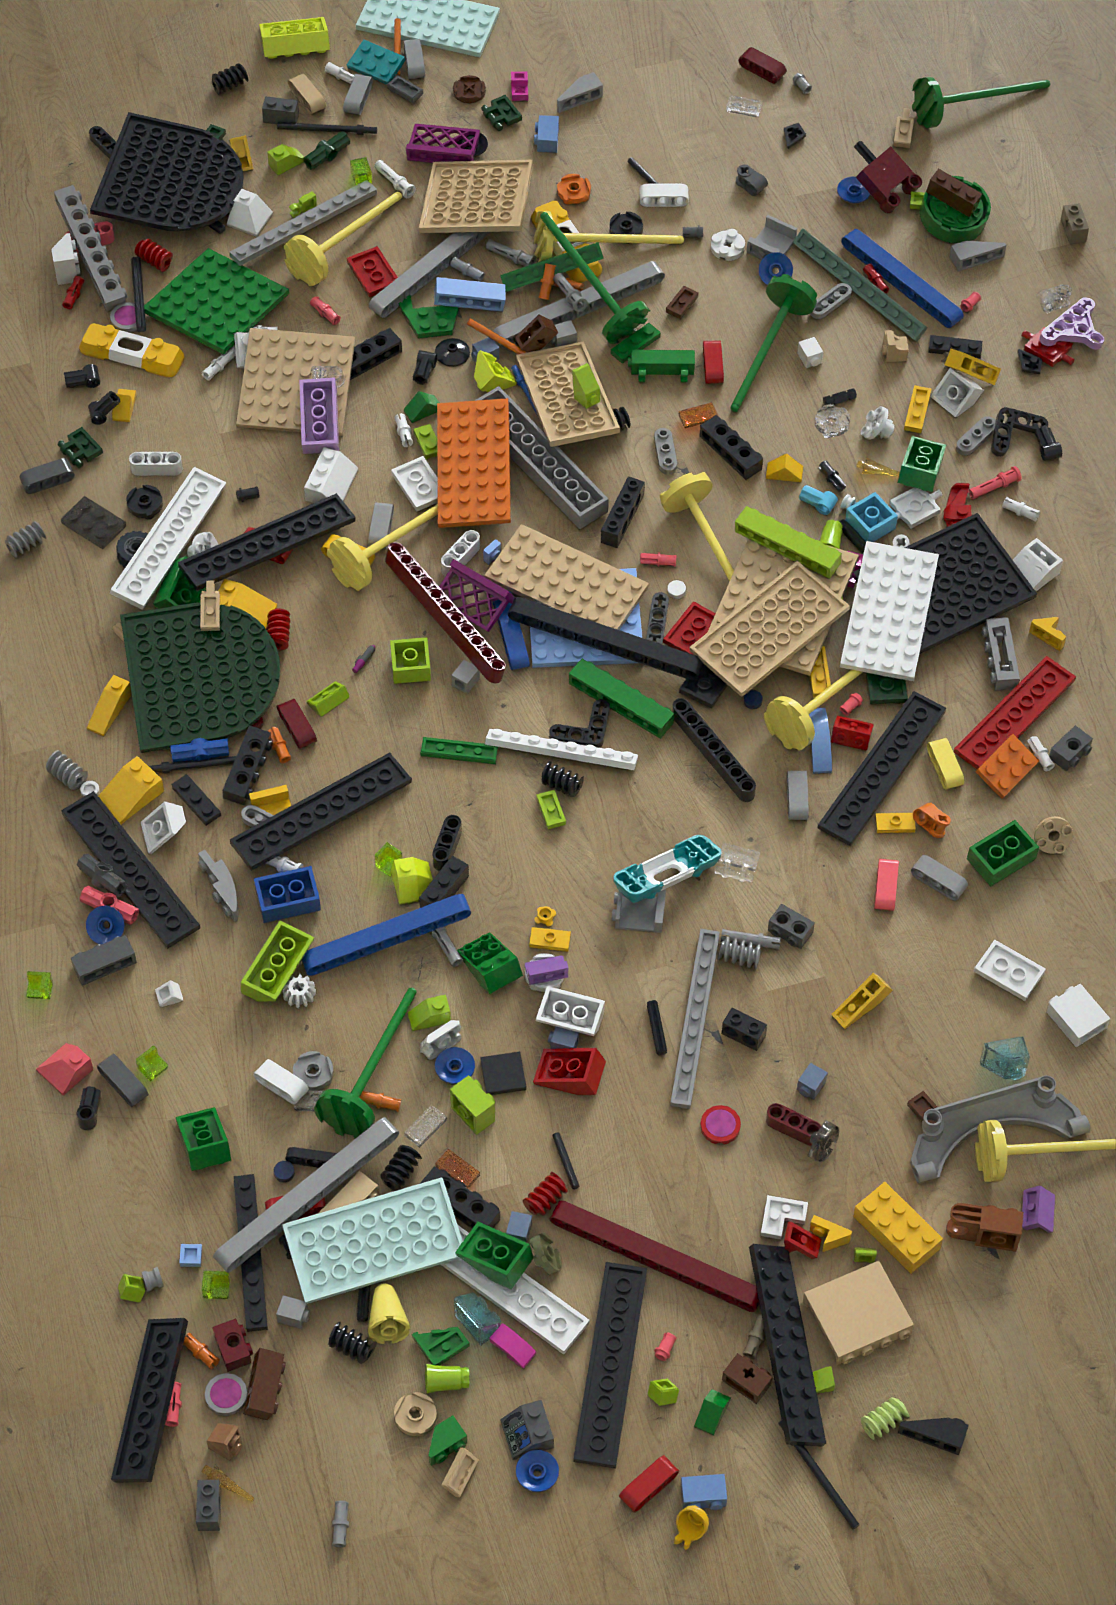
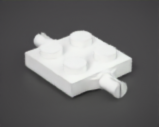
M914 487L891 499L890 506L896 511L898 515L897 520L902 519L912 529L940 514L941 509L935 503V499L942 497V492L937 490L929 494Z

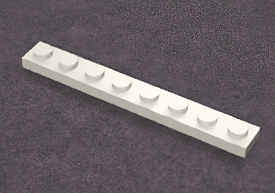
M489 729L485 742L486 745L629 770H635L638 754L628 751L620 752L611 748H597L593 745H580L575 742L540 738L536 735L528 736L518 732H505L500 729Z

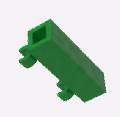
M631 350V357H628V367H631V375H638V382H645L646 375H681V382H688V375H694L695 350Z

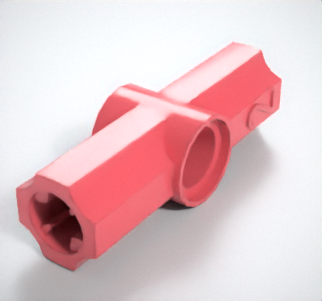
M89 885L84 887L81 892L80 902L93 908L113 904L111 907L121 913L125 923L131 925L136 921L139 909L117 899L113 893H104Z

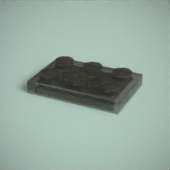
M86 496L61 518L63 525L101 549H104L126 527L124 520Z

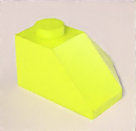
M480 350L477 354L474 378L477 382V387L481 391L490 392L498 386L504 390L517 384L507 367H502L498 362H495L497 359L492 354Z
M414 857L393 861L391 874L399 905L418 902L419 897L433 881L429 862Z

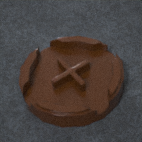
M476 76L460 77V80H456L453 85L454 97L463 103H476L486 93L484 81H481Z

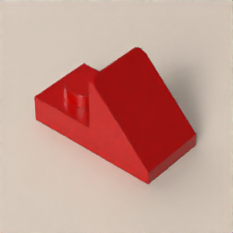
M788 1222L784 1238L785 1250L789 1251V1253L798 1251L811 1259L818 1258L822 1239L795 1223Z

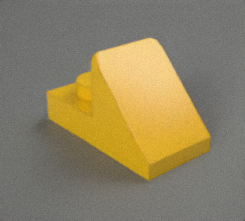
M246 135L230 138V147L239 157L242 171L253 169Z
M118 389L116 395L120 398V403L112 410V421L130 422L137 396L136 390Z
M1059 617L1032 620L1029 633L1058 651H1061L1064 647L1066 636L1061 631L1056 630Z
M816 1215L811 1220L809 1230L816 1236L826 1237L822 1252L850 1242L851 1230Z

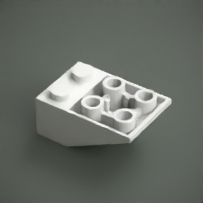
M1037 538L1025 546L1013 559L1035 591L1060 574L1063 563L1059 556Z

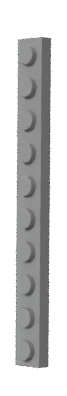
M366 180L230 251V258L241 266L289 241L294 236L300 235L377 194V189Z
M700 929L670 1106L691 1108L720 936L719 931Z

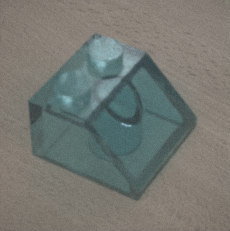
M1024 1037L984 1043L980 1065L1005 1080L1022 1078L1025 1076L1030 1059Z
M474 1292L455 1297V1317L482 1346L501 1325L500 1317L496 1312H491L487 1308L486 1301L481 1296L478 1297Z

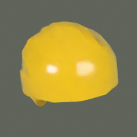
M692 1505L685 1507L679 1512L676 1519L679 1534L675 1536L674 1544H680L684 1541V1549L687 1550L693 1541L700 1539L706 1533L709 1527V1518L703 1509Z

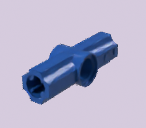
M197 738L192 740L191 743L170 746L172 763L229 756L227 739L207 741L204 738Z

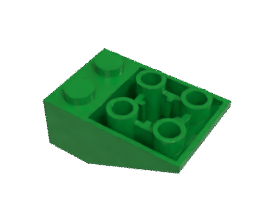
M490 932L457 950L480 986L489 994L523 976L517 956Z

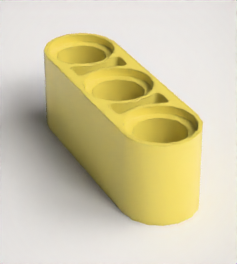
M943 738L928 742L927 751L943 788L946 790L964 785L963 773L948 739Z

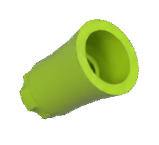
M833 519L828 520L823 527L819 541L827 546L840 549L843 533L842 524Z
M425 1364L426 1394L469 1388L468 1367L460 1368V1366Z

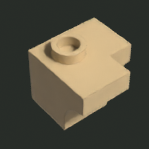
M885 330L882 355H885L886 362L907 361L909 350L907 336L899 337L892 330Z

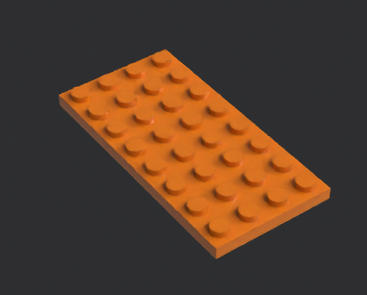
M509 399L437 403L438 527L511 523Z

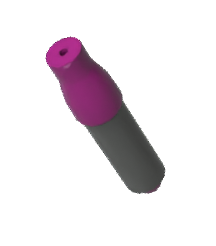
M370 645L363 655L358 656L352 669L354 673L363 668L375 651V645Z

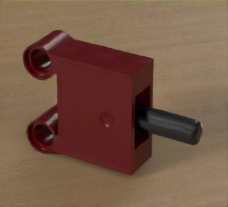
M862 141L855 144L854 148L869 164L856 178L880 204L883 212L891 213L900 204L899 195L891 192L898 185L902 184L903 192L911 195V191L916 192L921 187V177L909 168L891 146L876 158Z

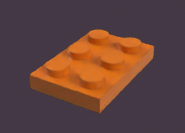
M1012 734L975 772L1002 799L1039 760Z

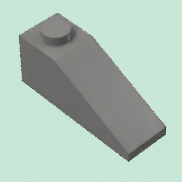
M594 72L579 77L557 99L558 113L603 97V84Z
M964 241L951 246L949 257L959 272L1005 257L1007 245L998 242Z

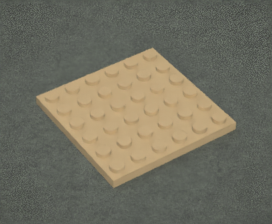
M533 160L433 162L419 224V232L521 231L533 170Z
M250 328L236 422L237 427L301 432L299 380L335 378L337 385L339 436H343L355 337Z

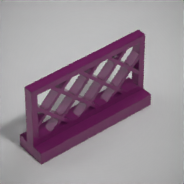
M415 124L410 142L406 145L407 160L429 163L474 161L480 130ZM418 130H425V131H426L425 133H423V134H421V135H419V134L417 133ZM442 132V134L437 137L433 133ZM453 133L458 134V136L454 138H451L449 135ZM468 135H475V137L470 140L466 138V136ZM428 136H430V137L432 138V139L429 140L428 142H425V141L423 140L424 138H426V137H428ZM446 137L449 141L442 144L440 140ZM461 139H463V140L465 141V142L462 143L461 145H458V144L456 143L457 141H459V140H461ZM420 141L422 145H416L415 143ZM434 143H437L439 146H430V145H432V144H434ZM453 144L455 148H448V146ZM469 146V147L471 148V150L463 149V148Z
M453 559L450 563L451 569L439 588L442 591L448 590L449 599L453 604L454 600L462 598L463 606L458 607L460 612L467 620L490 632L507 604H512L515 597L506 589ZM453 575H458L459 583L451 585L450 580ZM471 583L473 591L465 593L464 585ZM460 587L461 594L453 596L452 589ZM485 591L487 599L479 601L478 593ZM474 595L475 602L467 605L465 597ZM492 601H502L498 608L492 609ZM488 603L489 611L480 613L479 605ZM476 607L477 614L468 616L467 609ZM490 615L491 620L485 626L482 624L481 617Z

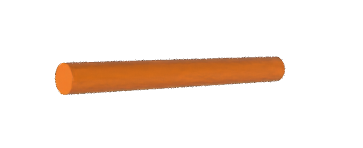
M396 18L394 20V52L401 55V19Z
M470 318L467 325L516 354L527 353Z

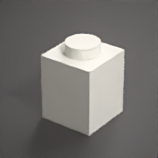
M815 337L798 342L797 354L806 368L822 363L823 351Z

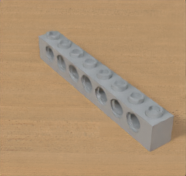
M74 185L54 191L55 202L73 240H75V245L106 312L113 310L115 306L121 303H126L125 298L128 297L126 290L121 288L120 277L113 271V262L108 260L106 247L100 243L101 237L94 230L93 219L88 218V209L85 204L82 205V197L79 190L76 191Z

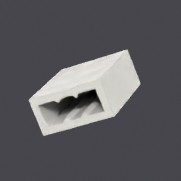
M1081 984L1069 987L1064 994L1059 997L1055 996L1048 1002L1047 1014L1075 1047L1108 1028L1110 1017Z

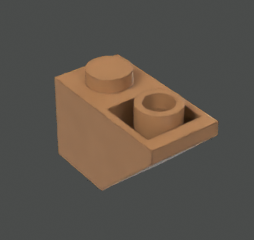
M218 1423L207 1439L208 1449L230 1461L234 1455L237 1456L242 1448L239 1428L235 1425Z

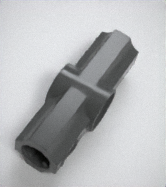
M84 854L78 859L77 866L82 872L92 878L91 883L94 886L105 888L110 893L116 895V897L122 896L126 892L128 885L123 879L112 872L113 867L111 865L100 863L89 854Z

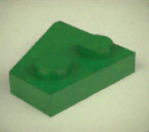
M451 1327L445 1330L436 1329L422 1334L414 1332L412 1334L413 1340L432 1365L440 1366L470 1346L469 1341L458 1327Z

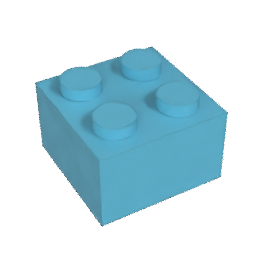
M874 492L847 508L845 520L865 541L874 542L896 529L898 515Z

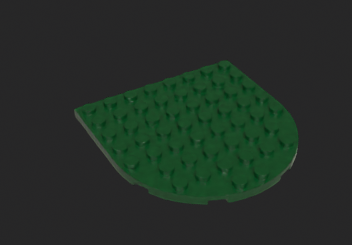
M201 602L120 615L141 753L169 749L171 745L191 743L192 740L197 738L212 741L235 736L248 729L249 725L255 724L271 706L280 682L279 654L273 638H271L265 627L249 613L234 606L220 605V631H201Z

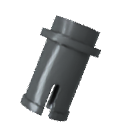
M700 225L698 227H683V237H698L700 239V237H703V227H700Z

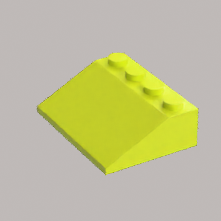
M324 17L259 24L264 57L269 59L277 58L280 55L291 57L298 53L308 55L310 52L325 53L326 50H330L328 29Z

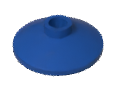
M854 176L844 178L837 187L838 195L844 201L850 203L863 202L870 196V193Z
M770 253L759 264V276L766 285H768L773 276L781 277L782 274H788L792 277V262L782 253ZM773 268H778L779 272L774 274L772 270Z
M100 906L92 910L88 915L86 930L94 942L104 944L115 937L123 935L125 928L124 919L117 909L111 906ZM106 921L110 923L109 928H106L104 925Z
M459 1047L443 1050L435 1061L436 1074L441 1080L449 1084H457L468 1075L471 1077L475 1070L473 1056L467 1050Z
M532 1450L525 1453L516 1465L518 1482L525 1489L532 1492H543L550 1489L556 1483L559 1476V1466L556 1459L550 1453L543 1450ZM540 1471L541 1475L536 1477L533 1473Z

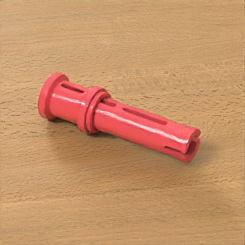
M1013 466L1011 470L1004 473L1000 472L997 477L968 489L969 496L974 500L997 488H1006L1012 482L1021 481V473L1016 466Z

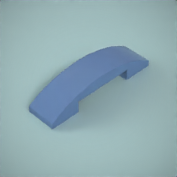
M817 708L809 714L815 729V736L811 742L813 774L832 773L831 742L827 713L825 708Z

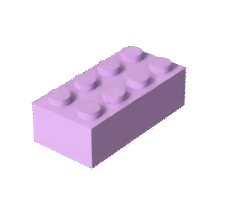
M335 378L299 380L303 454L321 453L324 447L339 451L337 385Z

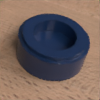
M750 690L744 695V705L747 708L757 709L762 705L763 696L760 692Z
M280 1161L275 1165L274 1176L279 1182H289L293 1179L295 1171L294 1166L290 1162Z

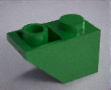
M453 1415L434 1428L428 1454L431 1466L435 1463L440 1464L444 1462L448 1455L454 1451L457 1453L460 1448H465L467 1444V1435Z

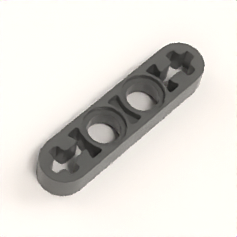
M663 592L653 595L646 636L647 640H654L662 645L669 605V597ZM659 600H663L661 607H658ZM655 614H661L663 615V618L655 619L653 616ZM659 629L661 633L653 634L651 630Z

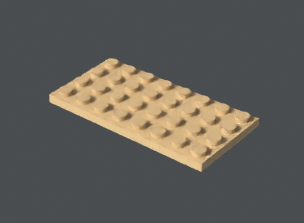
M584 341L516 355L517 364L523 375L524 382L550 447L620 433V427ZM586 363L589 364L600 387L601 398L600 403L587 409L574 399L572 375L573 369Z
M522 524L484 575L485 578L525 599L620 630L649 588L648 582Z
M796 561L691 645L690 652L698 656L710 670L742 697L849 610L850 605L801 563Z

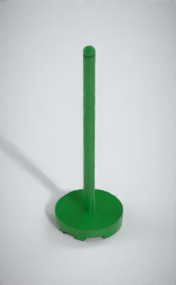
M933 77L918 78L913 84L912 91L915 92L912 109L913 112L917 113L919 125L933 128L937 127L942 121L944 104L1049 88L1051 83L1049 80H1041L943 96L939 84Z
M541 213L540 218L615 314L602 330V335L608 343H619L618 339L635 333V328L640 324H645L648 320L646 316L650 309L643 301H636L621 309L548 213Z
M782 274L781 277L773 276L766 287L767 296L780 310L730 407L731 411L737 412L787 313L808 315L813 312L817 304V293L805 281L799 282L794 280L788 274Z
M408 988L351 1093L339 1089H328L320 1094L314 1106L315 1114L321 1123L324 1120L333 1127L336 1134L344 1136V1134L353 1135L354 1139H356L375 1123V1115L372 1109L360 1099V1096L417 993L415 988Z

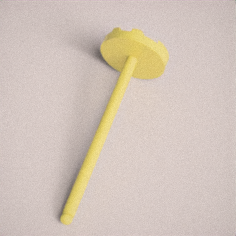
M400 192L394 193L320 246L304 235H296L284 245L285 263L291 274L297 280L301 279L309 286H314L325 280L328 275V263L324 253L401 200L402 194Z
M538 211L535 222L538 223L534 235V244H537L535 256L539 258V262L552 258L553 244L558 242L540 218L543 212H547L552 218L550 211ZM563 233L569 242L682 244L684 242V237L678 235Z
M705 472L697 475L692 473L685 474L669 484L670 488L660 494L661 504L664 510L670 513L690 508L730 581L734 570L697 504L710 493L713 484Z
M438 504L363 551L349 538L340 537L333 541L327 550V556L332 561L334 566L332 571L336 578L345 587H352L357 591L369 585L372 580V571L367 558L438 515Z
M850 670L804 707L789 697L780 696L775 698L768 704L767 710L764 713L765 724L772 736L776 735L787 749L794 748L798 749V751L804 749L813 741L815 736L814 725L809 714L863 672Z
M986 1120L977 1127L979 1142L975 1143V1156L978 1170L983 1171L984 1181L1000 1182L1006 1173L1007 1155L1116 1149V1139L1007 1145L1001 1124L997 1120Z

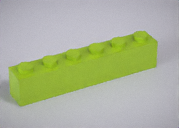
M746 506L735 520L736 533L794 562L798 561L803 566L829 579L841 564L842 553L836 548H831L819 540L810 538L805 533L798 532L789 525L782 524L773 517L760 513L757 509Z

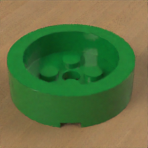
M961 176L953 177L982 193L978 207L970 217L925 192L920 206V219L926 230L937 239L955 244L976 239L983 232L991 211L990 199L985 190L976 182L971 183L964 180V177Z

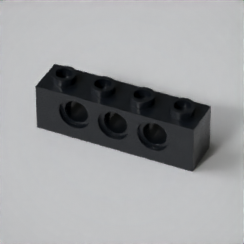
M390 327L354 347L350 380L402 352V340Z
M715 415L700 425V437L745 480L762 470V455L756 452L747 441H744L735 430H732L725 420Z
M627 477L601 529V543L618 548L644 497V481Z
M249 725L222 790L223 799L245 805L247 799L250 800L249 793H253V783H257L260 776L258 771L260 767H264L266 762V751H270L273 744L271 732ZM258 748L259 751L254 752L251 749ZM246 764L253 765L250 768L245 767ZM244 780L246 783L239 784L238 781Z
M434 1166L421 1181V1183L443 1178L445 1187L449 1188L447 1193L455 1217L470 1228H473L477 1222L494 1228L500 1221V1210L494 1203H488L483 1200V1197L478 1192H472L467 1189L463 1182L451 1178L444 1169L439 1170ZM459 1198H463L466 1201L460 1203L456 1200ZM477 1209L482 1211L479 1214L473 1213V1211Z

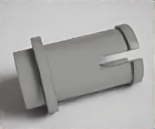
M797 73L793 77L794 85H797L804 94L812 90V86L806 81L803 74Z

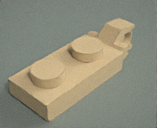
M904 108L903 117H897L893 143L895 147L910 148L914 119L909 118L910 109Z
M206 581V591H202L201 631H220L219 591H215L214 581Z

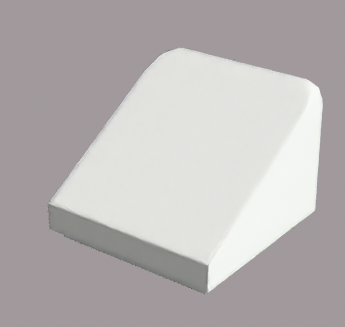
M171 980L155 989L160 1007L183 1001L179 984Z

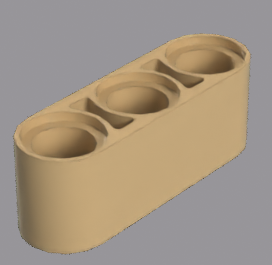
M300 74L288 80L290 90L309 114L326 108L325 99L305 74Z

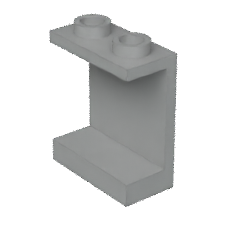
M767 215L765 227L757 238L750 237L747 241L746 253L761 260L766 255L774 252L785 255L794 244L793 241L797 236V228Z
M666 890L658 892L657 897L653 899L645 898L637 903L629 901L621 892H615L614 904H617V909L612 911V921H615V929L662 933Z

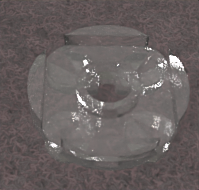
M833 404L822 406L817 411L815 427L824 437L840 436L849 430L850 414L845 408L841 407L840 409Z

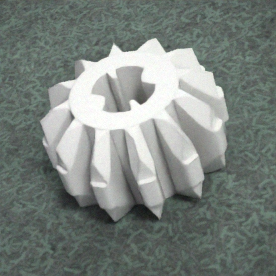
M299 974L298 978H295L292 975L290 977L291 981L289 980L282 990L284 994L283 999L288 1001L290 1007L296 1004L297 1008L301 1004L307 1007V1002H313V996L316 995L315 984L313 981H310L308 976L302 978V975Z

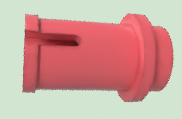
M973 292L967 299H963L960 305L961 309L964 312L972 311L973 306L981 300L980 294Z
M858 693L851 694L849 699L839 707V710L843 715L848 716L857 706L862 705V697Z
M664 1333L659 1347H656L654 1350L657 1359L666 1361V1359L670 1358V1351L677 1340L673 1334Z

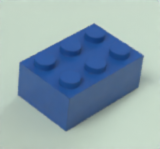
M311 866L254 878L255 891L263 923L321 910L320 898Z

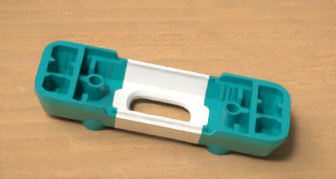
M695 835L676 844L673 849L639 865L633 864L616 872L613 876V881L618 891L633 903H637L645 898L653 899L658 892L689 877L701 876L702 871L716 865L722 852L706 836ZM670 868H675L680 872L662 882L654 879L656 874Z

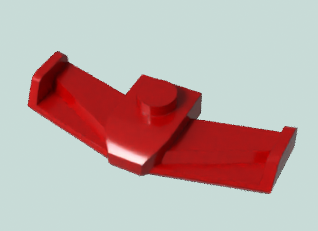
M955 483L951 487L947 505L943 511V520L947 527L972 516L971 505H965L970 486L969 483Z

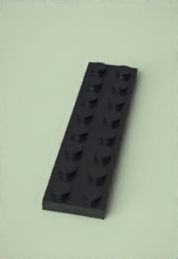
M185 1318L148 1319L111 1480L115 1483L152 1482L188 1325V1321Z

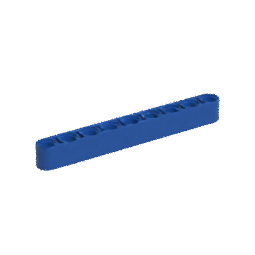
M854 229L841 239L842 245L846 250L864 264H872L877 273L881 274L887 282L945 327L951 328L964 318V314L958 306L860 230Z
M457 894L307 950L302 958V963L307 975H317L438 928L461 921L471 915V910L465 895Z

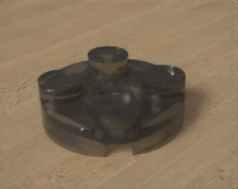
M826 1120L818 1132L815 1131L811 1135L810 1143L812 1145L808 1157L819 1162L825 1161L833 1151L830 1148L832 1142L837 1143L839 1127Z

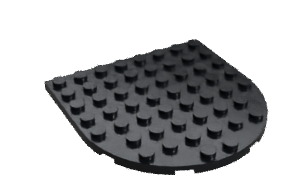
M128 112L91 205L90 214L165 231H187L202 228L217 222L232 210L233 200L243 189L244 175L242 164L235 151L224 140L220 141L206 130Z

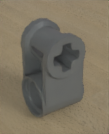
M743 164L737 168L736 184L745 189L750 195L756 196L768 185L767 179L750 166Z

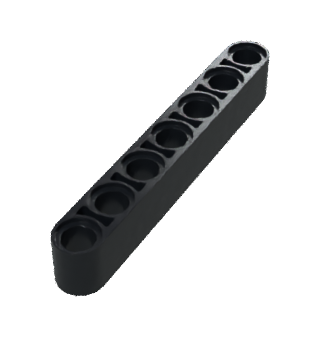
M684 698L676 699L673 702L672 708L674 721L736 796L743 802L752 801L756 790V783L693 706Z

